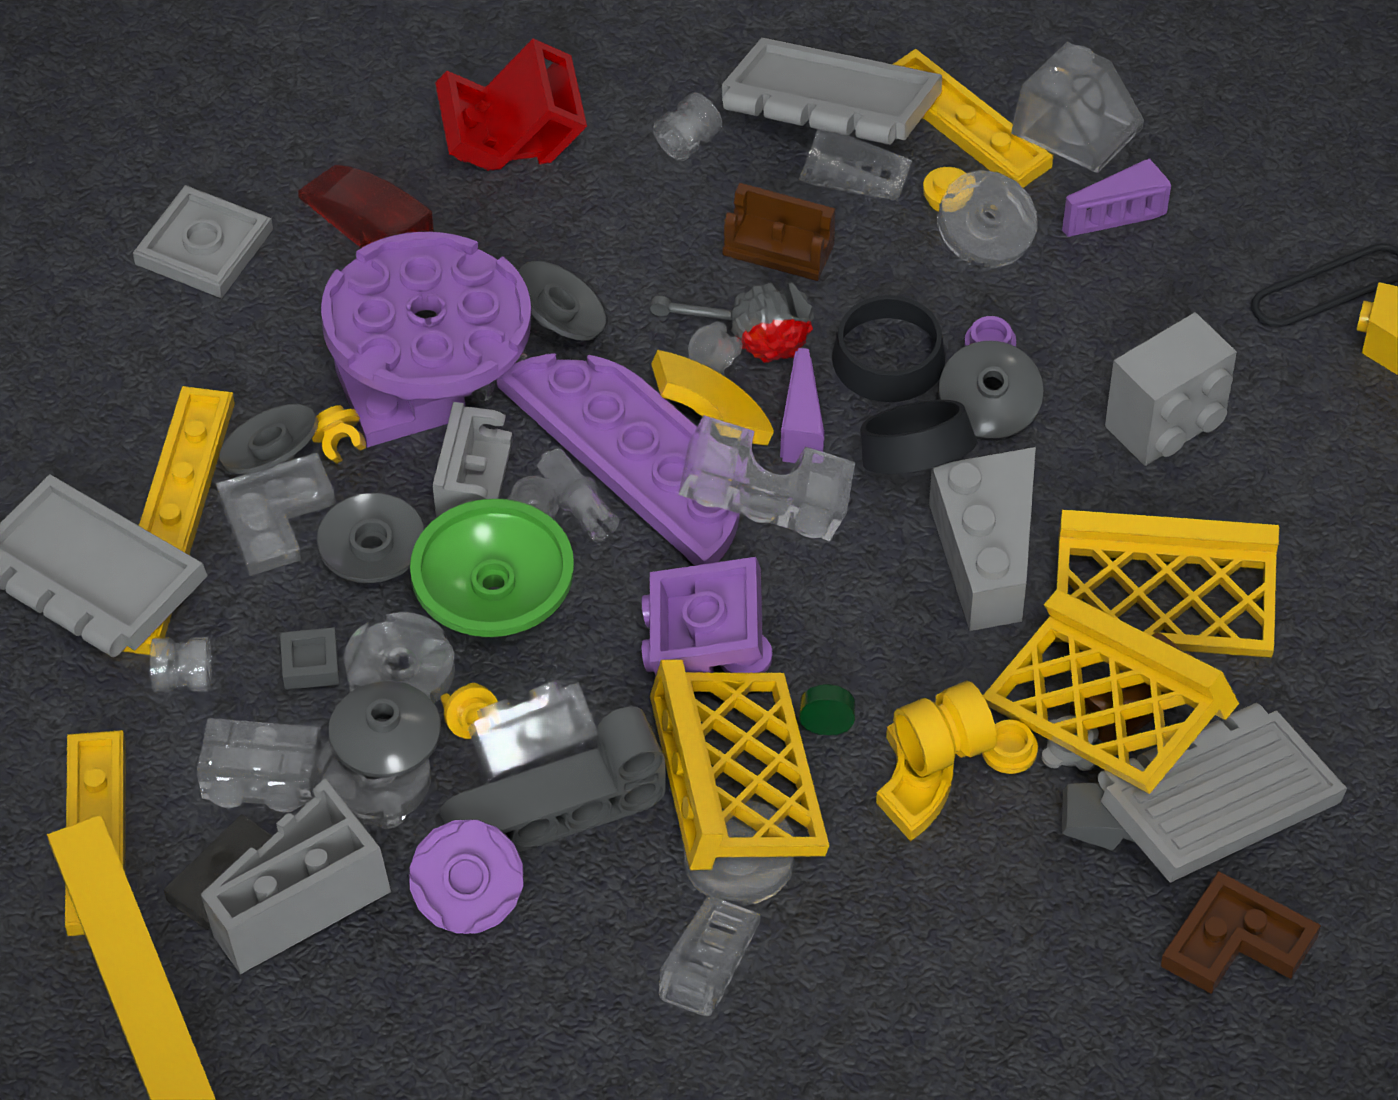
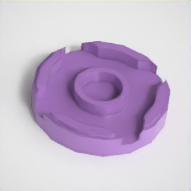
M453 820L433 829L417 846L410 865V891L419 911L435 926L454 933H480L500 924L516 907L524 886L523 862L514 842L498 827L480 820Z

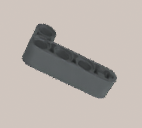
M633 706L619 708L605 716L598 724V748L461 792L447 800L441 807L439 814L443 824L453 820H480L498 827L514 842L519 853L651 808L665 794V757L643 710Z

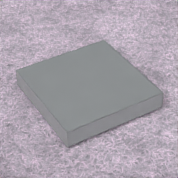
M185 185L134 250L135 265L222 299L273 231L272 218Z

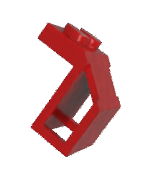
M534 38L486 87L449 71H446L435 82L449 155L462 162H469L488 171L502 169L510 160L537 157L538 164L551 163L587 127L572 56ZM544 58L553 62L547 69Z

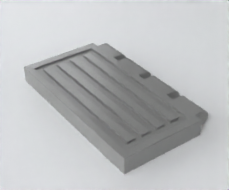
M761 37L723 82L722 101L723 108L726 110L758 116L764 110V117L800 126H803L810 120V127L847 136L853 130H856L857 138L891 145L895 139L906 140L941 94L942 75Z
M50 474L0 523V589H6L7 594L39 613L43 612L45 617L76 636L82 635L83 640L111 657L118 656L127 646L136 650L208 576L202 562Z
M1258 703L1231 713L1226 720H1216L1207 724L1150 794L1106 770L1098 774L1099 785L1104 791L1101 799L1102 804L1170 883L1341 803L1347 790L1346 786L1278 711L1268 714ZM1157 747L1138 755L1137 760L1134 758L1129 759L1130 765L1144 771L1158 754Z

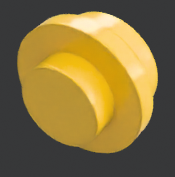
M940 167L932 170L925 177L923 194L934 210L946 214L956 213L962 210L973 195V181L961 169Z
M1009 719L996 723L997 746L982 753L986 763L994 770L1006 774H1016L1030 768L1035 762L1038 752L1037 739L1030 728L1017 720Z

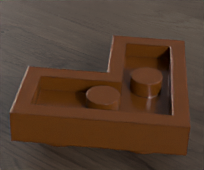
M1218 871L1164 952L1161 967L1210 994L1213 993L1239 952L1291 979L1317 940L1321 925Z

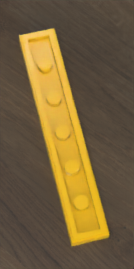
M182 386L139 526L190 555L235 402L233 392ZM172 613L136 650L127 646L122 652L159 656Z
M102 815L47 834L49 845L149 1099L216 1100Z

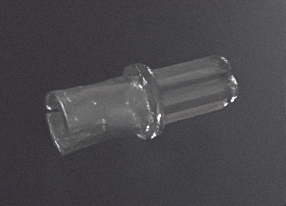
M556 448L551 452L548 450L544 452L537 467L558 494L560 507L565 511L573 513L588 532L591 540L601 541L607 538L608 535L597 523V519L600 518L612 533L619 526L620 520L596 492L597 485L595 481L590 477H584L562 449Z

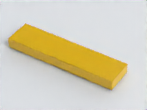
M914 49L893 64L942 75V92L922 118L1016 192L1052 168L1053 155L917 49Z
M119 730L67 734L66 827L102 815L125 872L126 741L124 732ZM65 885V928L67 935H85Z

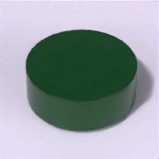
M823 684L814 686L805 691L801 696L800 722L807 730L818 735H838L844 733L853 726L855 721V699L849 691L836 685Z

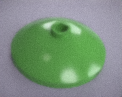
M476 500L458 505L434 519L420 534L411 555V582L421 606L442 625L472 636H507L538 625L560 607L569 593L573 581V551L563 529L543 511L514 500ZM491 587H499V588H500V589H496V590H489V588H491Z

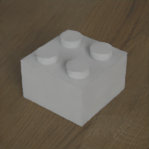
M1194 312L1113 361L1105 427L1144 466L1162 456L1169 457L1175 454L1186 441L1203 431L1206 433L1213 431L1224 421L1227 415L1237 351Z

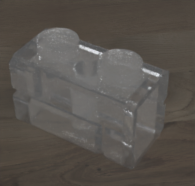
M207 719L203 747L201 748L197 766V777L202 799H209L214 804L226 808L237 807L242 802L266 804L270 809L278 812H292L298 807H304L315 797L313 789L318 785V779H320L324 753L320 727Z

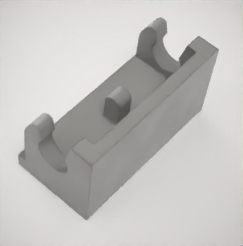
M453 402L433 481L436 517L451 508L467 502L500 498L513 436L512 432L501 429H489L484 427L483 424L503 426L506 416L501 412L465 407L464 403Z

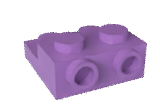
M432 317L425 318L426 324L431 323ZM334 359L335 370L350 408L355 409L360 417L357 425L365 438L366 447L446 425L449 421L453 402L464 403L465 406L464 397L471 395H457L439 399L404 400L398 396L381 392L363 384L348 374Z
M756 557L650 572V594L642 596L644 621L646 626L650 627V639L642 641V658L647 672H654L656 675L661 660H683L685 672L714 673V666L763 659L761 568Z

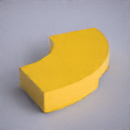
M657 350L651 365L662 398L679 402L692 408L712 424L718 436L722 439L768 446L774 433L772 425L760 406L743 389L722 374L699 362L677 354Z
M894 723L887 726L886 738L896 754L897 765L892 778L877 792L876 804L911 842L933 823L944 807L951 790L954 763L925 777L919 776L905 758L895 732Z

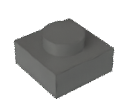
M335 627L280 632L282 674L285 690L340 685Z

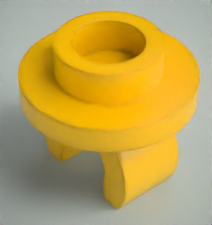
M337 405L317 415L318 427L311 439L315 443L322 442L323 452L330 460L336 464L342 461L337 451V444L343 437H350L353 445L360 451L366 448L363 434L354 428L360 420L355 409L344 410L341 405Z
M470 683L457 689L451 696L448 693L441 695L446 725L455 735L461 738L472 739L484 735L494 726L498 718V701L494 694L482 685Z

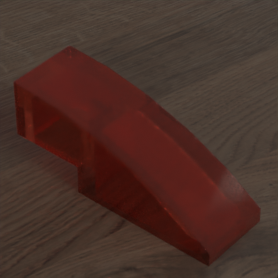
M334 165L298 190V198L360 248L394 235L412 232H434L432 211L390 182L366 171L349 166Z

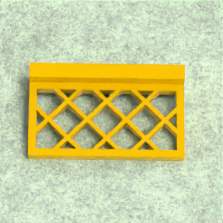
M1062 510L1058 534L1056 589L1068 594L1069 584L1075 590L1071 596L1079 600L1084 599L1089 605L1117 619L1134 604L1138 603L1156 621L1143 632L1153 635L1155 632L1160 633L1164 629L1167 633L1161 634L1170 639L1182 651L1272 658L1274 652L1276 554L1279 545V525ZM1070 555L1091 556L1104 569L1084 584L1069 569ZM1132 559L1146 560L1158 572L1139 588L1121 570ZM1186 563L1200 564L1212 576L1194 592L1175 574ZM1240 567L1264 569L1263 584L1250 595H1247L1229 577ZM1111 576L1129 594L1127 598L1112 610L1092 592ZM1165 580L1184 598L1166 614L1146 596ZM1219 584L1238 602L1235 607L1221 618L1201 600ZM1263 597V607L1261 609L1256 602ZM1192 606L1211 626L1200 635L1184 634L1172 621ZM1244 611H1247L1262 626V640L1239 638L1227 625ZM1219 633L1222 637H1215V635ZM1056 638L1053 642H1065V641H1063V640H1061V639H1059V638Z
M1056 589L1044 604L1050 615L1049 618L983 695L988 707L1012 720L1024 723L1030 730L1149 794L1215 715L1226 720L1239 705L1222 671L1059 589ZM1056 638L1069 643L1070 655L1043 662L1042 654ZM1100 662L1109 664L1110 676L1083 683L1082 667ZM1071 670L1073 686L1046 693L1044 677ZM1034 680V697L1015 702L1006 698L1016 685ZM1141 683L1150 685L1151 698L1123 704V688ZM1112 691L1114 708L1086 715L1085 698ZM1074 702L1076 718L1057 723L1048 721L1047 708ZM1185 704L1195 708L1184 722L1165 727L1163 710ZM1151 713L1154 714L1155 730L1127 737L1125 720ZM1115 723L1116 740L1097 745L1089 743L1087 730ZM1157 745L1158 754L1144 771L1130 765L1129 752Z
M661 660L650 693V700L662 752L665 757V765L689 869L712 870L716 857L826 856L829 842L785 674L685 672L683 660ZM694 692H711L725 702L716 711H713L695 699ZM749 692H772L775 705L769 711H766L745 696ZM733 708L756 722L747 733L724 718ZM712 729L735 743L726 754L705 741V736ZM765 729L785 741L786 747L780 754L756 739ZM744 750L767 765L758 776L734 761ZM722 772L746 787L736 798L716 785L715 779ZM776 772L796 784L797 791L790 798L767 783ZM754 794H757L779 809L769 820L745 805ZM735 816L757 831V833L753 837H729L726 823ZM787 816H790L808 829L809 837H793L779 828L778 825Z

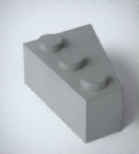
M1036 447L953 461L932 468L929 505L969 631L1022 622L1027 580Z
M326 778L313 789L315 797L295 816L288 812L276 823L278 832L258 850L252 847L249 848L201 893L214 939L240 974L391 892L380 847Z

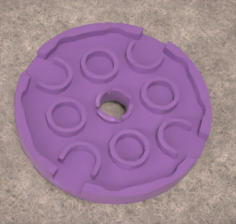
M440 232L404 233L386 237L362 247L356 251L355 260L349 263L342 271L336 269L326 284L321 303L324 340L337 363L348 374L363 384L381 392L398 396L404 400L464 396L493 382L508 371L523 353L528 342L531 327L530 296L528 288L517 269L503 256L497 260L493 256L479 250L477 241ZM422 310H431L436 312L437 316L432 317L431 323L426 324V320L416 316L415 313Z

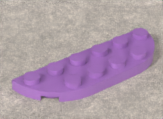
M556 353L519 361L496 379L497 387L695 566L719 562L736 535L740 518L739 484L735 470L724 452L706 434L665 398H662L656 390L637 374L620 364L601 357L588 355L587 361L556 360Z

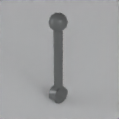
M665 296L653 297L650 304L651 313L660 317L667 316L670 312L732 320V310L672 303Z

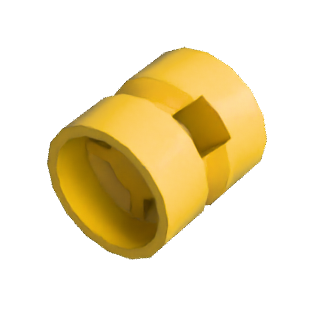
M964 681L944 689L943 692L936 695L935 703L930 699L922 698L894 711L893 721L899 744L905 758L919 776L925 777L951 766L954 763L955 754L960 758L965 756L971 758L997 746V732L992 713L980 690L970 681Z

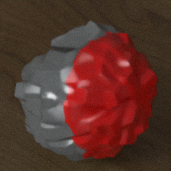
M792 282L788 283L787 289L777 291L772 283L753 286L750 291L738 294L734 299L731 312V331L738 339L742 349H746L747 352L753 354L754 358H760L764 363L780 358H794L795 351L804 346L806 337L813 330L811 324L814 319L813 309L807 301L805 293L800 292Z

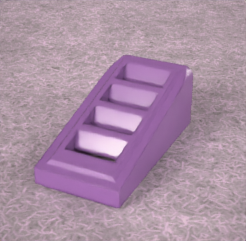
M1151 159L1141 161L1066 197L1062 231L1067 237L1146 221L1167 214L1171 191L1170 181Z
M798 348V351H795L781 428L780 458H782L783 462L819 466L822 464L824 427L809 349Z

